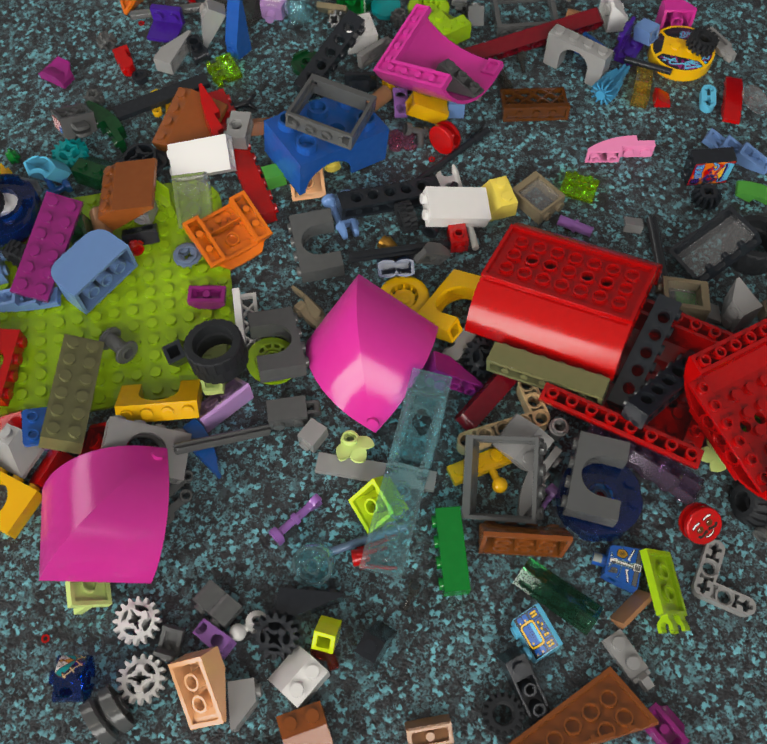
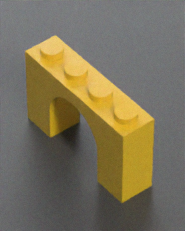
M413 91L405 102L406 115L433 124L447 120L449 117L446 100L432 96L429 97Z
M453 269L418 311V314L438 326L437 339L453 343L463 331L458 317L442 313V311L448 304L456 300L467 299L472 301L481 276Z
M200 379L183 380L180 382V387L176 394L159 400L144 399L142 384L122 385L114 406L115 414L124 416L126 420H143L145 422L199 418L203 398Z
M0 467V485L6 486L8 492L6 503L0 510V531L16 539L42 502V494L39 492L41 489L32 483L29 485L24 484V480L15 474L12 477L7 475L8 471Z

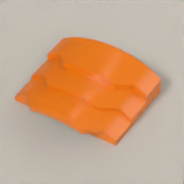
M244 190L230 197L229 203L213 213L201 219L196 215L182 223V228L211 269L220 266L233 270L262 253L265 240L273 235Z

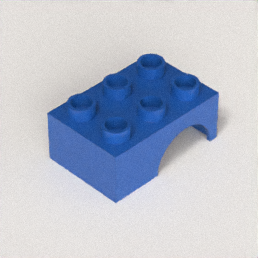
M323 97L310 101L299 115L351 133L364 111ZM286 111L264 120V151L282 171L285 178L299 195L306 193L307 185L312 177L330 163L337 161L347 162L350 166V172L354 173L382 161L386 157L389 128L375 112L372 114L352 150L286 127Z

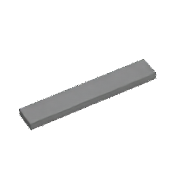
M322 452L318 454L315 473L367 482L373 478L388 474L393 484L397 487L434 493L437 471L366 460L364 463H355L348 458L341 462L338 460L337 455Z

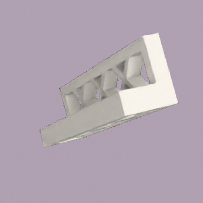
M232 288L235 325L241 331L248 350L256 343V340H261V338L250 339L246 336L249 326L248 322L244 320L247 313L258 312L256 292L241 294L239 288ZM253 299V303L246 307L243 305L242 300Z

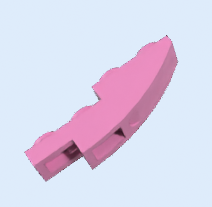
M637 135L611 138L588 148L585 163L619 162L620 157H651L656 146L655 140H638Z

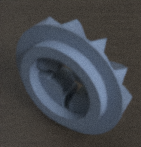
M183 243L173 252L174 262L177 266H182L183 268H192V265H198V261L202 259L194 243ZM190 253L191 257L185 259V256H187Z

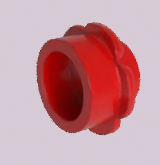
M141 240L129 242L128 245L133 256H139L144 252Z

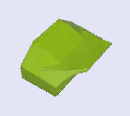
M156 180L155 202L157 207L172 218L176 214L175 204L170 198L169 188Z

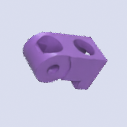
M393 88L394 118H408L405 102L408 99L407 89ZM402 92L405 96H396V94Z
M204 618L192 632L209 648L218 646L221 657L224 660L237 644L231 637Z

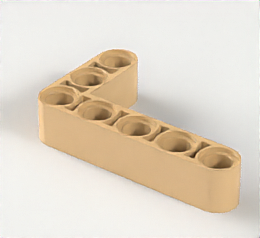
M518 381L516 394L524 411V414H521V416L545 431L550 422V414L545 403L538 401L541 395L539 388ZM526 385L529 389H524L522 386ZM529 402H534L537 406H532ZM513 417L460 433L456 444L458 453L465 455V446L461 442L465 441L466 435L499 436V430H503ZM536 419H541L544 423H538ZM480 443L479 452L494 446L492 443Z

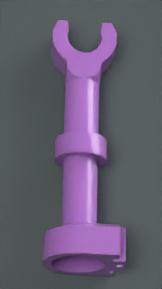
M317 493L313 495L306 505L296 514L292 513L289 516L290 519L279 528H271L269 530L270 536L281 546L285 542L284 534L295 524L299 525L301 519L309 512L322 505V498Z

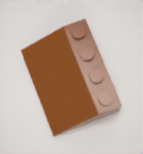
M183 87L178 88L151 142L157 149L163 151L165 155H167L168 144L211 136L206 126L198 91ZM212 98L220 110V118L218 120L221 123L229 106Z
M156 158L117 162L104 169L98 219L114 231L154 209L158 163Z
M487 520L484 523H480L478 529V553L563 558L573 542V536L564 527H559L557 524H548L546 526L529 523L517 525L516 522L496 524L495 521Z

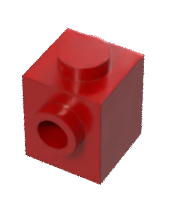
M465 223L448 225L447 239L450 241V253L468 251L469 238Z

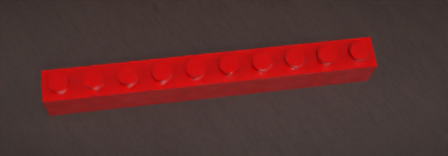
M222 88L209 92V95L229 106L221 122L223 131H226L227 118H230L231 111L236 110L234 105H230L232 102L229 94L226 95ZM249 142L248 150L234 149L237 168L235 173L242 190L246 192L266 224L277 221L276 213L279 212L276 203L271 201L273 200L271 191L266 190L268 186L265 177L261 178L260 176L262 171L260 166L255 164L257 160L254 152H250L252 148Z

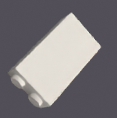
M221 134L167 145V157L170 160L171 166L170 175L173 180L183 181L237 171L232 136Z
M426 186L420 194L419 200L423 206L422 219L425 220L426 227H448V225L465 223L466 227H486L492 219L486 187Z

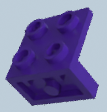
M151 4L150 11L153 23L148 32L147 40L169 43L180 36L185 23L181 7Z
M634 16L630 21L626 22L623 28L624 31H620L617 37L619 43L614 48V61L625 64L624 59L626 56L637 58L644 44L630 37L636 19Z

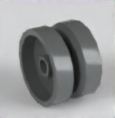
M106 684L97 691V700L88 698L79 705V711L84 722L101 744H114L119 740L118 731L128 733L136 726L131 710L110 684Z

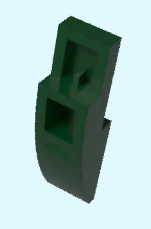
M86 101L87 107L94 113L97 129H100L102 134L107 133L108 137H112L111 141L114 147H119L120 151L124 153L127 150L124 142L127 135L121 122L103 106Z

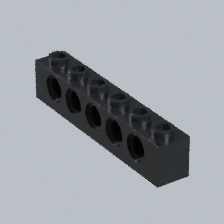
M351 10L347 11L294 81V90L296 92H300L312 73L329 79L331 72L336 71L340 60L345 59L349 48L354 47L358 36L363 35L365 19ZM313 93L309 100H311L313 96L316 97L318 94Z
M433 176L342 191L337 193L336 207L341 221L395 211V203L410 200L414 208L421 207L422 204H420L419 198L425 187L440 186L437 177Z
M659 293L606 403L623 410L622 404L628 396L633 397L639 387L644 388L647 382L645 380L647 374H652L657 365L654 362L656 356H661L664 351V339H669L674 330L671 327L673 321H678L683 310H680L681 302ZM664 315L668 322H660L658 316ZM649 333H657L659 340L654 341L650 339ZM640 351H649L650 358H643ZM632 368H640L642 375L635 376L631 371ZM623 386H632L633 393H625L623 391Z
M689 349L685 354L680 353L675 362L671 361L665 370L661 369L656 374L654 379L650 378L644 388L639 387L633 397L628 396L622 404L624 409L620 415L642 430L685 392V365L688 357L696 352Z

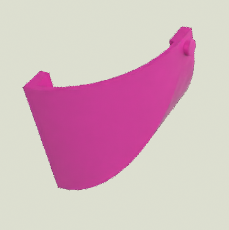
M416 3L373 71L388 84L457 104H468L477 100L496 80L504 67L503 61L491 58L484 59L460 48L446 38L428 19L432 12L430 6ZM449 58L485 91L475 98L446 91V88L452 81L451 74L436 71L438 64Z
M358 274L307 340L306 356L309 358V368L321 389L335 405L352 419L376 433L398 408L417 380L433 348L438 326Z
M126 445L98 449L69 460L49 476L42 488L39 581L152 583L162 552L168 515L169 463L167 448Z

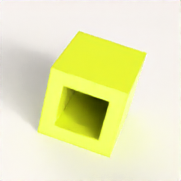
M321 615L314 630L311 649L333 655L339 640L342 620Z

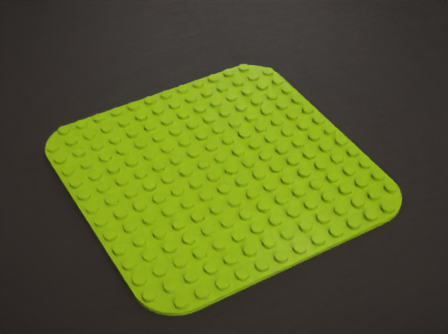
M194 179L164 183L163 185L169 188L170 198L175 204L176 214L170 218L158 209L153 224L156 223L158 225L160 242L143 245L144 252L139 256H134L138 267L87 315L68 302L62 293L61 306L31 311L0 312V329H19L28 341L22 355L23 362L19 366L18 380L14 384L13 398L10 400L9 406H0V416L19 410L47 407L64 334L99 341L100 336L105 330L117 327L121 331L120 338L125 342L135 341L138 344V351L135 357L125 364H119L116 361V353L111 349L103 350L90 412L114 408L122 385L142 384L144 399L159 400L176 394L181 381L198 379L189 362L179 367L169 365L162 347L177 339L185 341L190 330L206 320L225 319L235 325L231 271L220 266L211 269L203 256L198 261V265L194 264L192 268L177 266L173 260V252L179 245L193 243L182 228V223L196 215L201 219L222 208L220 195L215 188L205 182ZM101 193L72 198L82 201L84 204L75 228L78 240L88 232L93 231L89 211L99 206ZM132 220L114 230L113 234L122 240L123 230L145 225H140ZM0 223L2 229L0 236L6 246L12 238L5 229L7 223ZM29 234L28 238L26 239V241L22 242V244H27V243H28L30 234ZM72 241L68 247L69 249L73 246ZM190 253L187 256H185V259L191 257ZM5 261L10 275H7L9 283L0 285V290L9 289L12 286L18 270L16 265H12V262ZM189 286H226L225 306L219 309H198L189 306L187 303ZM0 354V368H1V366H2V364H3V355Z

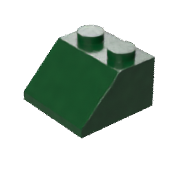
M94 156L79 157L71 168V172L77 183L101 191L103 171L107 166L115 163Z

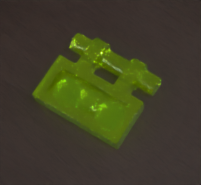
M230 52L215 57L216 62L213 64L210 61L206 63L207 71L212 75V80L218 87L224 85L222 82L224 79L230 83L243 78L242 72Z
M567 171L560 191L566 197L592 204L600 180L594 179L590 175L588 177L580 175L576 171Z

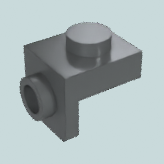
M167 623L164 624L158 647L153 650L152 655L159 657V660L165 662L176 659L181 654L186 629Z

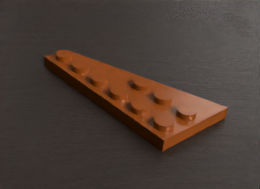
M610 666L509 744H601L659 724V721Z

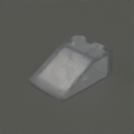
M206 171L171 176L179 229L182 228L183 222L196 215L201 219L213 213L210 176Z

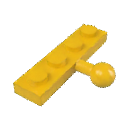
M495 447L479 453L478 477L489 473L493 480L492 489L496 493H503L508 488V482L505 478L499 476L497 469L507 466L512 462ZM464 460L447 466L446 469L454 486L463 484Z

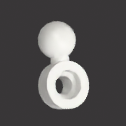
M259 610L250 612L246 617L245 624L236 623L231 626L229 636L234 641L243 640L247 632L252 633L255 630L252 621L255 618H259L260 615L266 618V614Z

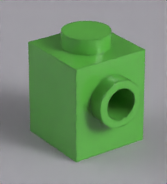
M275 163L261 167L262 176L265 177L268 186L267 190L287 185L284 174Z

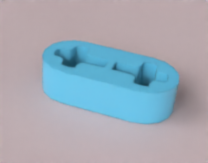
M706 84L699 93V109L704 113H711L716 105V88L713 85Z

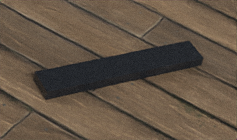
M201 73L113 106L118 120L121 122L171 103L179 87L199 92L200 83L203 84L205 89L211 86L205 74Z

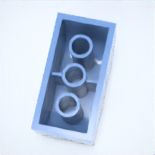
M97 229L85 234L55 261L51 268V276L66 300L87 315L135 270L138 264L129 245L111 232Z

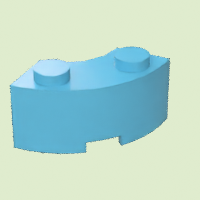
M33 156L23 162L28 176L45 181V178L62 184V181L72 174L70 168L63 162L44 156Z

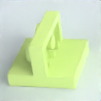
M65 581L67 607L73 608L74 615L83 614L92 607H109L112 605L109 582Z

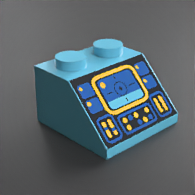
M539 603L523 612L511 622L512 627L510 630L514 638L521 641L523 645L522 651L528 660L531 659L533 664L554 653L563 644Z

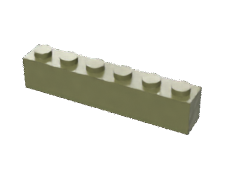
M495 341L486 359L487 371L543 389L546 382L601 406L609 388L610 378L602 374L588 372L583 368H576L561 361L548 359L543 355H536L524 349H517L506 343Z

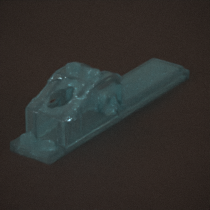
M417 368L412 369L359 569L402 580L424 489L429 479L452 382L451 376ZM419 409H424L432 419L430 428L425 435H420L412 424V419ZM402 459L421 463L420 467L401 463Z

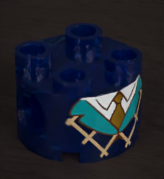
M58 655L55 670H51L49 674V684L53 685V703L84 702L91 697L94 683H91V677H95V661L93 656Z

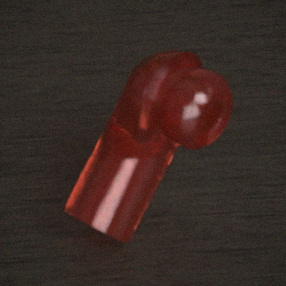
M310 649V654L314 658L326 661L330 672L340 668L334 652L332 655Z

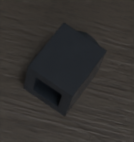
M177 339L162 347L169 365L179 367L188 362L183 348L185 341Z

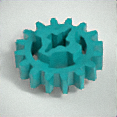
M80 138L76 141L75 139H65L64 142L60 140V144L54 145L55 149L51 150L52 159L63 162L69 168L73 167L79 157H89V149Z

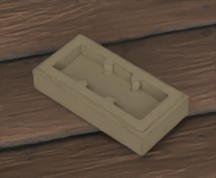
M318 1L316 4L317 10L320 13H327V15L335 13V10L345 12V14L348 11L346 5Z

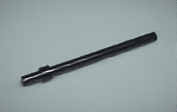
M485 127L480 132L471 135L469 140L414 180L431 176L473 144H478L484 136L490 133V129Z

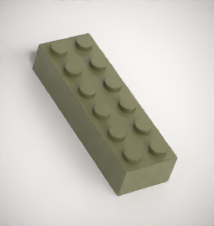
M64 334L40 434L39 448L81 454L104 342Z

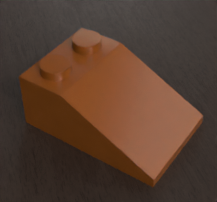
M321 701L276 716L283 744H334Z

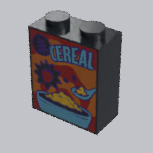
M733 147L691 150L689 157L686 158V164L681 170V179L684 180L685 186H694L701 184L703 181L706 184L710 182L711 184L726 183L738 161Z

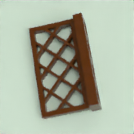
M564 87L500 89L503 122L568 120L570 102H567ZM554 93H561V95L556 96ZM517 98V99H519V100H521V101L518 103V102H516V101H514V100ZM534 98V99H536L537 101H536V102H533V101H531L530 99Z

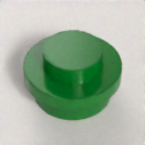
M8 148L5 153L7 159L12 164H19L21 162L19 152L16 149Z

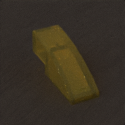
M637 66L630 106L646 109L650 97L653 70Z

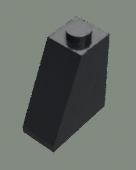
M379 620L365 631L354 650L356 660L376 671L397 631Z

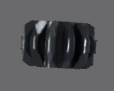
M703 181L692 190L691 203L695 204V208H701V211L704 209L707 211L715 209L722 200V190L717 189V185L713 186L711 182L706 184Z

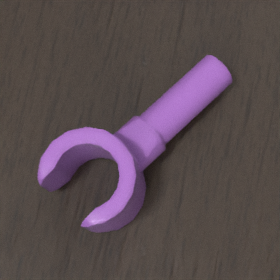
M553 483L545 489L548 496L541 505V507H544V510L549 502L558 495L559 490Z

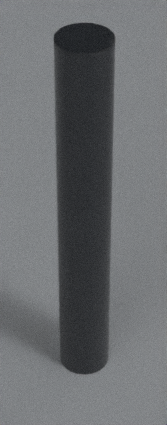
M628 56L624 59V63L671 75L673 71L672 68Z

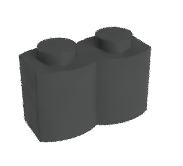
M211 579L192 599L196 603L194 608L202 615L207 613L212 618L209 621L218 629L222 626L227 630L244 610L235 599Z

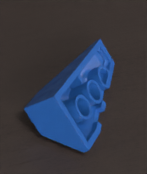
M227 0L225 43L228 54L238 60L252 50L243 1Z

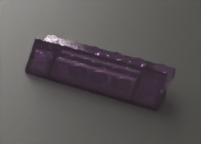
M593 424L585 431L630 442L628 462L625 467L632 468L642 478L654 482L658 488L671 493L681 503L688 505L693 503L704 484V479L670 458Z

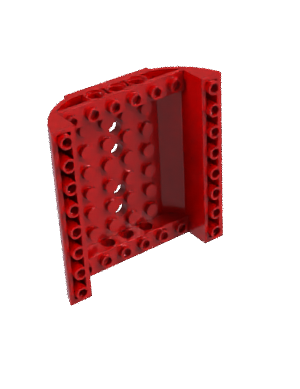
M517 222L510 225L481 272V277L469 307L465 331L499 343H506L517 349L527 350L536 355H543L548 359L561 361L576 368H583L588 372L602 374L610 378V381H613L620 366L622 352L652 286L658 283L663 265ZM548 266H553L554 268H553V269H548V268H546V267H548ZM589 277L591 278V280H585L583 278ZM609 283L610 286H604L602 284Z
M609 283L602 284L604 286H610ZM646 300L622 352L620 366L614 378H618L655 301ZM682 313L678 321H673L671 327L674 330L669 339H664V351L661 356H656L654 362L657 365L652 374H647L645 380L654 379L661 369L665 370L671 361L675 362L680 353L685 354L689 349L697 353L734 333ZM664 315L658 316L660 322H668ZM649 333L650 339L654 341L659 340L657 333ZM640 351L643 358H650L649 351ZM632 368L631 371L635 376L642 375L640 368ZM611 381L602 406L546 382L538 401L692 469H698L704 454V450L701 447L705 435L688 411L690 407L685 392L673 401L674 408L666 407L640 430L632 422L620 415L623 410L606 403L614 386V383ZM624 385L623 391L627 394H632L633 388L630 385Z
M766 318L689 356L684 371V388L690 407L688 411L735 481L738 480L748 490L767 500ZM755 415L760 418L761 424L755 420ZM740 423L745 425L746 432L741 429Z

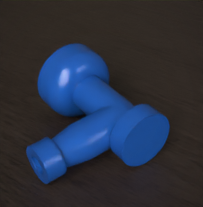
M44 178L49 188L45 191L60 194L64 191L68 193L74 191L68 179L63 180L62 185L56 187L51 180Z

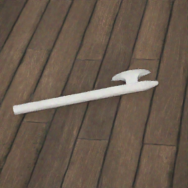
M454 164L452 165L451 176H443L441 170L437 172L436 177L441 187H446L453 181L458 183V187H463L458 169ZM467 227L472 250L476 251L479 249L474 227Z

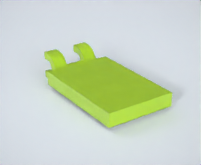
M650 548L639 550L656 616H660V620L657 623L658 634L667 633L666 624L669 626L670 634H679L678 625L681 626L682 631H690L689 624L685 620V616L688 615L671 553Z

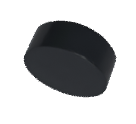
M143 69L135 70L132 73L133 82L137 85H143L149 80L147 71Z

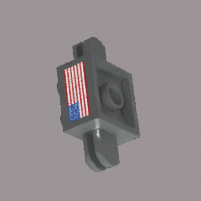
M84 103L50 110L55 129L65 139L71 140L77 136L87 137L92 135L93 132L98 131L94 113Z

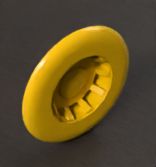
M412 276L393 277L381 287L382 290L417 313L430 298L425 284Z

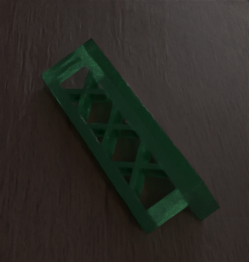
M531 557L513 582L515 586L586 636L597 622L603 610L602 606Z

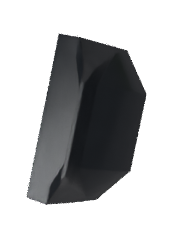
M374 71L344 72L345 85L366 93L377 88V75Z

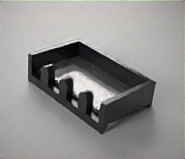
M730 205L720 211L710 221L705 222L695 232L690 233L680 243L675 244L669 250L673 261L692 280L708 282L760 245L762 241L759 232Z

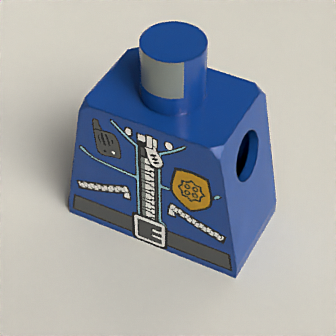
M610 545L605 554L594 551L591 564L602 567L601 579L632 594L638 589L643 566L639 550L642 549Z

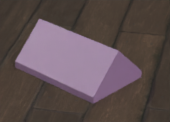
M236 377L225 384L224 394L210 395L202 401L200 417L197 420L202 424L207 433L254 398L250 385Z

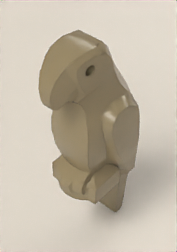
M292 285V291L302 299L294 305L293 312L297 313L298 317H303L310 327L316 329L326 317L323 309L304 292Z

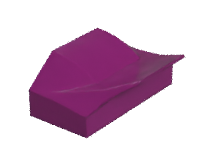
M59 56L39 72L42 79L63 89H66L75 79L71 72L70 61Z
M221 285L189 286L187 303L189 306L198 309H219L225 306L227 288Z
M655 702L648 708L659 721V724L644 730L656 744H687L690 741L685 736V725L667 705L659 706Z

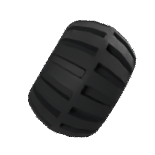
M737 481L730 491L731 496L729 497L730 507L733 510L734 516H737L738 521L750 527L766 526L767 500L755 495Z

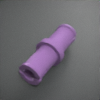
M562 214L557 222V225L571 230L572 233L577 232L589 238L594 229L593 226L581 223L578 219L573 220L565 217Z

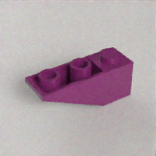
M433 351L423 367L426 381L472 396L483 387L479 380L453 358L440 352Z

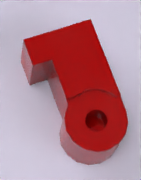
M127 44L112 49L122 73L127 77L132 76L136 67Z

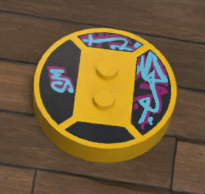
M670 26L660 30L659 38L650 45L648 61L672 68L671 75L657 72L667 79L682 82L692 81L701 78L708 72L715 56V50L708 57L705 55L701 57L700 54L696 56L695 52L692 54V50L687 49L686 40L694 28Z

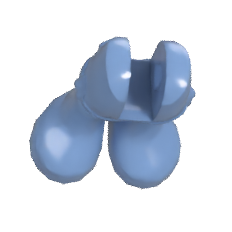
M332 193L323 196L321 199L324 208L331 209L336 223L335 228L343 240L348 239L346 229L350 227L353 236L358 237V220L351 218L341 221L336 207V196Z

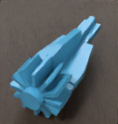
M625 63L619 69L615 68L597 80L590 91L594 93L591 96L592 98L597 97L595 102L601 100L600 105L604 102L607 105L617 96L623 84V79L629 72V65L626 66Z

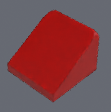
M655 87L652 94L654 107L670 108L669 93Z

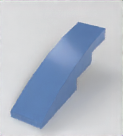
M713 128L708 131L701 141L710 149L733 147L738 160L736 164L762 175L767 173V157L748 142L742 145L731 135L725 138Z
M54 287L50 301L46 303L11 293L10 288L0 290V312L31 311L61 306L62 292L59 287Z

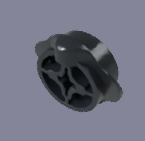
M148 143L131 145L117 159V162L156 158L158 160L157 176L165 165L169 163L163 151L154 148Z

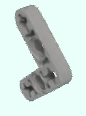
M714 539L712 542L705 544L702 549L691 584L692 594L698 599L739 617H749L756 611L755 601L749 596L716 583L725 554V546L721 541ZM715 546L718 552L710 559L709 557L712 555L711 547ZM703 564H710L714 570L713 574L705 573ZM704 579H707L704 584V589L707 591L701 593L700 588L697 586L701 585ZM719 592H724L728 595V603H722L718 599ZM745 602V603H746V607L749 608V609L746 610V611H743V606H741V605H739V604H742V603Z

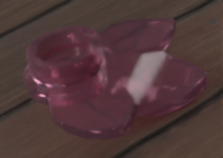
M394 129L389 133L388 145L390 150L399 152L402 149L410 151L417 148V145L413 143L415 139L414 133L405 136L398 129Z

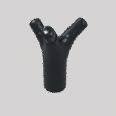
M253 93L251 97L234 103L235 110L244 107L256 110L257 107L251 104L256 94Z

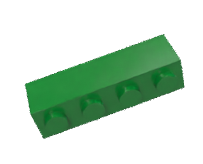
M460 506L435 508L434 515H431L432 528H436L437 535L433 536L434 548H438L439 556H436V567L441 569V577H438L439 591L443 590L444 597L469 595L471 588Z

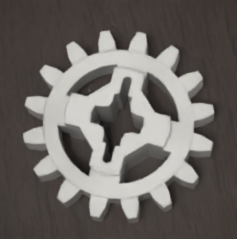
M137 596L136 602L129 598L127 606L124 604L120 605L122 608L121 612L115 611V614L119 617L112 622L118 625L113 630L115 633H120L117 638L121 641L125 639L124 643L130 645L132 641L135 646H139L140 641L147 644V638L154 639L153 632L160 631L157 623H161L162 619L157 616L161 614V611L155 609L157 604L154 602L150 603L148 598L142 601V598ZM138 607L147 608L148 611L144 610L141 612ZM137 616L141 618L138 620V626L135 625V623L137 622ZM134 630L137 635H129L127 632Z
M144 653L141 654L140 659L134 655L132 656V663L124 662L126 665L125 670L119 669V672L123 675L116 679L117 682L122 683L117 690L124 692L121 697L125 700L129 698L128 703L134 704L137 700V705L143 706L145 700L151 704V697L159 698L158 690H165V687L161 684L168 679L162 676L167 670L164 667H160L162 661L159 659L155 661L153 655H150L148 659ZM148 665L154 668L156 674L150 673ZM143 676L150 678L142 680L141 683L135 681L143 678ZM129 685L134 686L135 694L131 692Z

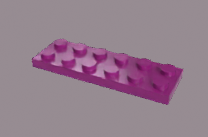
M46 191L10 288L11 293L49 303L56 284L51 276V268L55 261L68 250L84 205L82 201Z

